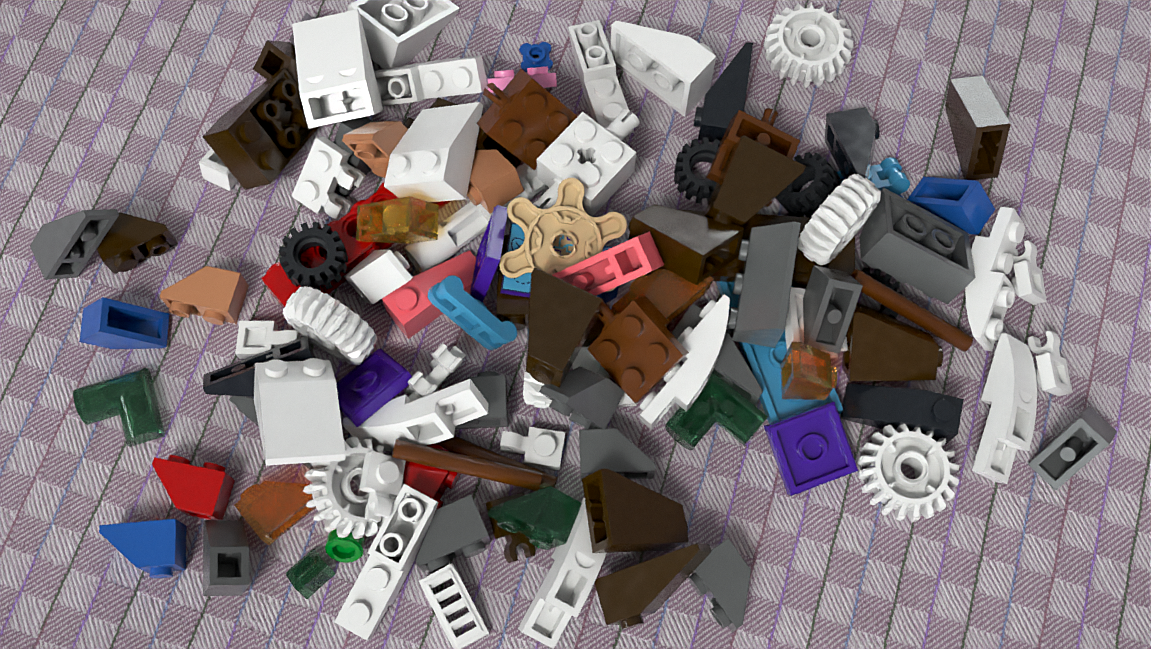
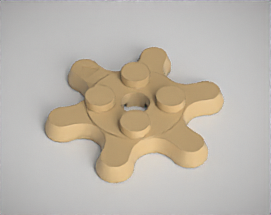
M575 178L564 179L559 184L557 201L550 208L540 209L524 197L515 198L509 203L507 214L512 222L522 228L524 242L519 249L507 252L501 257L499 262L500 271L508 278H518L525 273H532L534 268L553 275L601 253L607 241L619 238L625 233L627 228L626 219L618 212H609L601 217L588 215L582 205L585 194L584 186ZM564 235L571 239L573 249L570 254L560 256L554 251L552 243L557 236Z

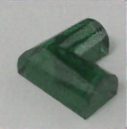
M142 368L73 390L75 408L80 419L86 425L120 415L127 446L132 447L165 437L153 380L148 368Z
M712 372L699 397L686 412L680 407L665 424V429L677 443L688 450H693L716 423L745 447L763 426L768 416Z

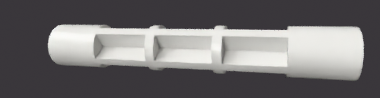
M524 163L516 169L524 191L513 199L524 197L531 200L534 195L544 189L545 184L537 178V168L533 170ZM511 199L509 202H507L506 204H504L503 207H508L509 203H510L513 199ZM470 200L467 205L446 220L435 225L404 247V251L415 268L422 273L443 263L463 246L482 234L487 227L491 214L481 204L475 206Z

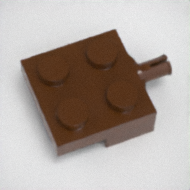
M520 69L503 91L494 83L487 85L496 95L484 88L483 95L489 98L493 104L476 124L492 139L535 170L537 168V158L578 116L525 71Z
M766 108L761 120L738 110L729 122L706 178L718 182L732 147L743 135L792 160L800 140L773 127L778 117L777 111L772 113L773 109ZM772 200L769 204H767L765 207L770 206V205L772 204L773 200Z
M646 296L632 300L619 314H615L602 299L598 318L605 326L600 336L587 350L636 404L689 352L666 328L670 322Z

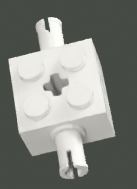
M624 108L607 128H604L582 112L537 158V178L547 185L549 189L533 205L540 209L552 207L557 201L559 184L564 179L575 178L584 186L585 194L582 201L584 211L593 217L635 171L637 152L622 141L639 125L637 116L632 113L627 117L630 110Z

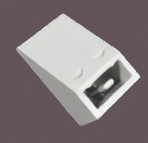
M359 9L292 24L299 92L308 128L370 116L384 111Z

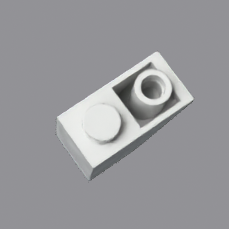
M374 250L344 275V278L364 302L368 304L376 303L406 284L413 277L407 271L410 268L407 260L398 251L392 253L391 250Z

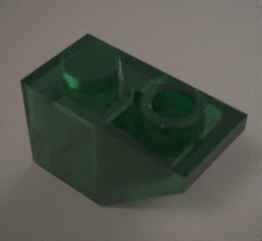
M549 486L490 508L487 515L497 520V525L500 528L512 533L520 532L530 537L529 542L532 545L544 550H550L567 543L582 503Z

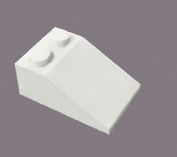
M357 0L348 5L347 11L359 9L370 58L382 68L387 69L403 66L410 62L458 14L460 8L450 0Z
M615 21L611 25L610 51L616 66L685 117L710 89L716 55L713 54L712 50L707 45L698 43L685 35L621 21Z
M475 102L423 109L390 154L384 187L407 205L466 199L479 126L476 123L482 116L483 104Z
M310 358L305 361L284 362L282 360H270L264 363H255L254 404L266 466L345 460L346 453L337 385L331 361Z

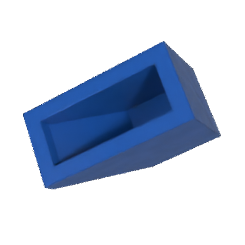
M923 176L907 199L911 203L968 232V234L975 235L980 233L995 211L980 182L974 180Z
M102 297L83 308L79 342L113 350L162 349L167 347L170 314Z
M166 519L99 525V533L136 568L149 573L150 578L173 577V571L186 570L187 526L179 520Z

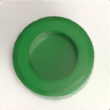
M335 529L328 534L325 550L336 561L344 563L353 562L361 558L365 539L364 537L354 539L352 531L347 537L340 538Z

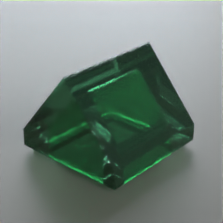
M313 549L291 567L285 575L293 587L308 599L336 573L319 553Z

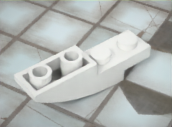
M600 20L569 26L568 32L591 118L602 127L607 128L620 114L621 110L624 108L628 109L616 76V64Z
M482 56L461 59L456 57L374 71L382 106L418 102L429 98L482 93L484 88L488 89Z
M1000 207L990 236H975L971 249L976 278L965 288L968 321L973 337L984 350L991 352L995 341L999 340L1000 334L1003 333V319L1006 311L1012 307L1015 300V287L1006 277V274H1009L1013 267V254L1017 243H1020L1024 237L1025 225L1014 208Z
M725 294L718 302L712 299L701 311L699 316L702 320L694 329L689 326L679 336L677 340L689 352L681 360L684 364L682 366L677 364L664 377L663 380L667 384L658 394L652 391L641 403L639 408L643 412L640 414V420L651 430L675 403L687 412L708 382L718 361L728 323L730 298Z
M1001 333L981 401L991 405L972 471L994 482L1007 484L1017 449L1025 451L1030 449L1037 411V380L1029 346L1007 333Z
M468 379L414 401H411L406 394L392 399L359 427H356L348 418L343 419L342 425L353 437H358L359 441L372 439V448L380 445L384 446L383 451H393L396 439L426 446L452 438L455 434V426L488 414L489 403L472 380Z
M403 484L392 505L389 518H385L367 552L370 556L334 621L336 624L367 641L371 640L388 606L392 605L412 567L434 516L438 501Z
M585 498L580 503L551 558L555 561L518 627L522 633L552 649L555 648L571 616L578 617L607 554L592 553Z

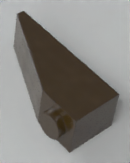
M695 543L596 579L594 584L606 625H621L622 630L644 624L642 617L655 613L712 552L710 544Z

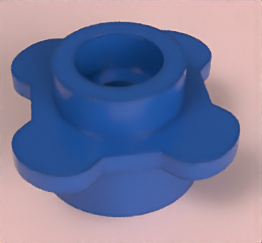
M541 42L540 44L533 45L524 43L520 46L519 52L523 55V61L521 62V69L527 72V68L547 66L549 71L553 67V61L549 58V53L551 52V45L549 43Z

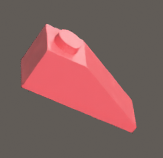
M647 232L559 271L552 276L596 296L664 266V262L651 233Z
M470 250L414 276L406 284L382 299L387 314L408 339L443 314L428 299V290L432 286L440 283L446 277L454 275L461 279L464 286L463 290L470 294L476 257Z

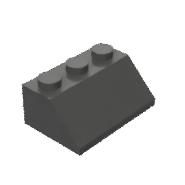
M885 188L881 190L880 201L872 215L867 219L859 237L861 260L869 267L878 268L893 276L900 283H907L922 291L926 296L949 304L976 278L968 232Z
M788 222L754 227L751 229L749 238L741 240L738 260L744 261L743 273L736 272L733 286V294L739 295L737 308H730L727 328L733 329L732 341L775 348L785 330L801 223Z

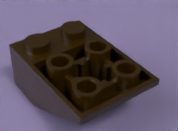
M282 68L222 115L202 137L241 186L247 190L271 184L320 126L308 128L299 86L286 68Z

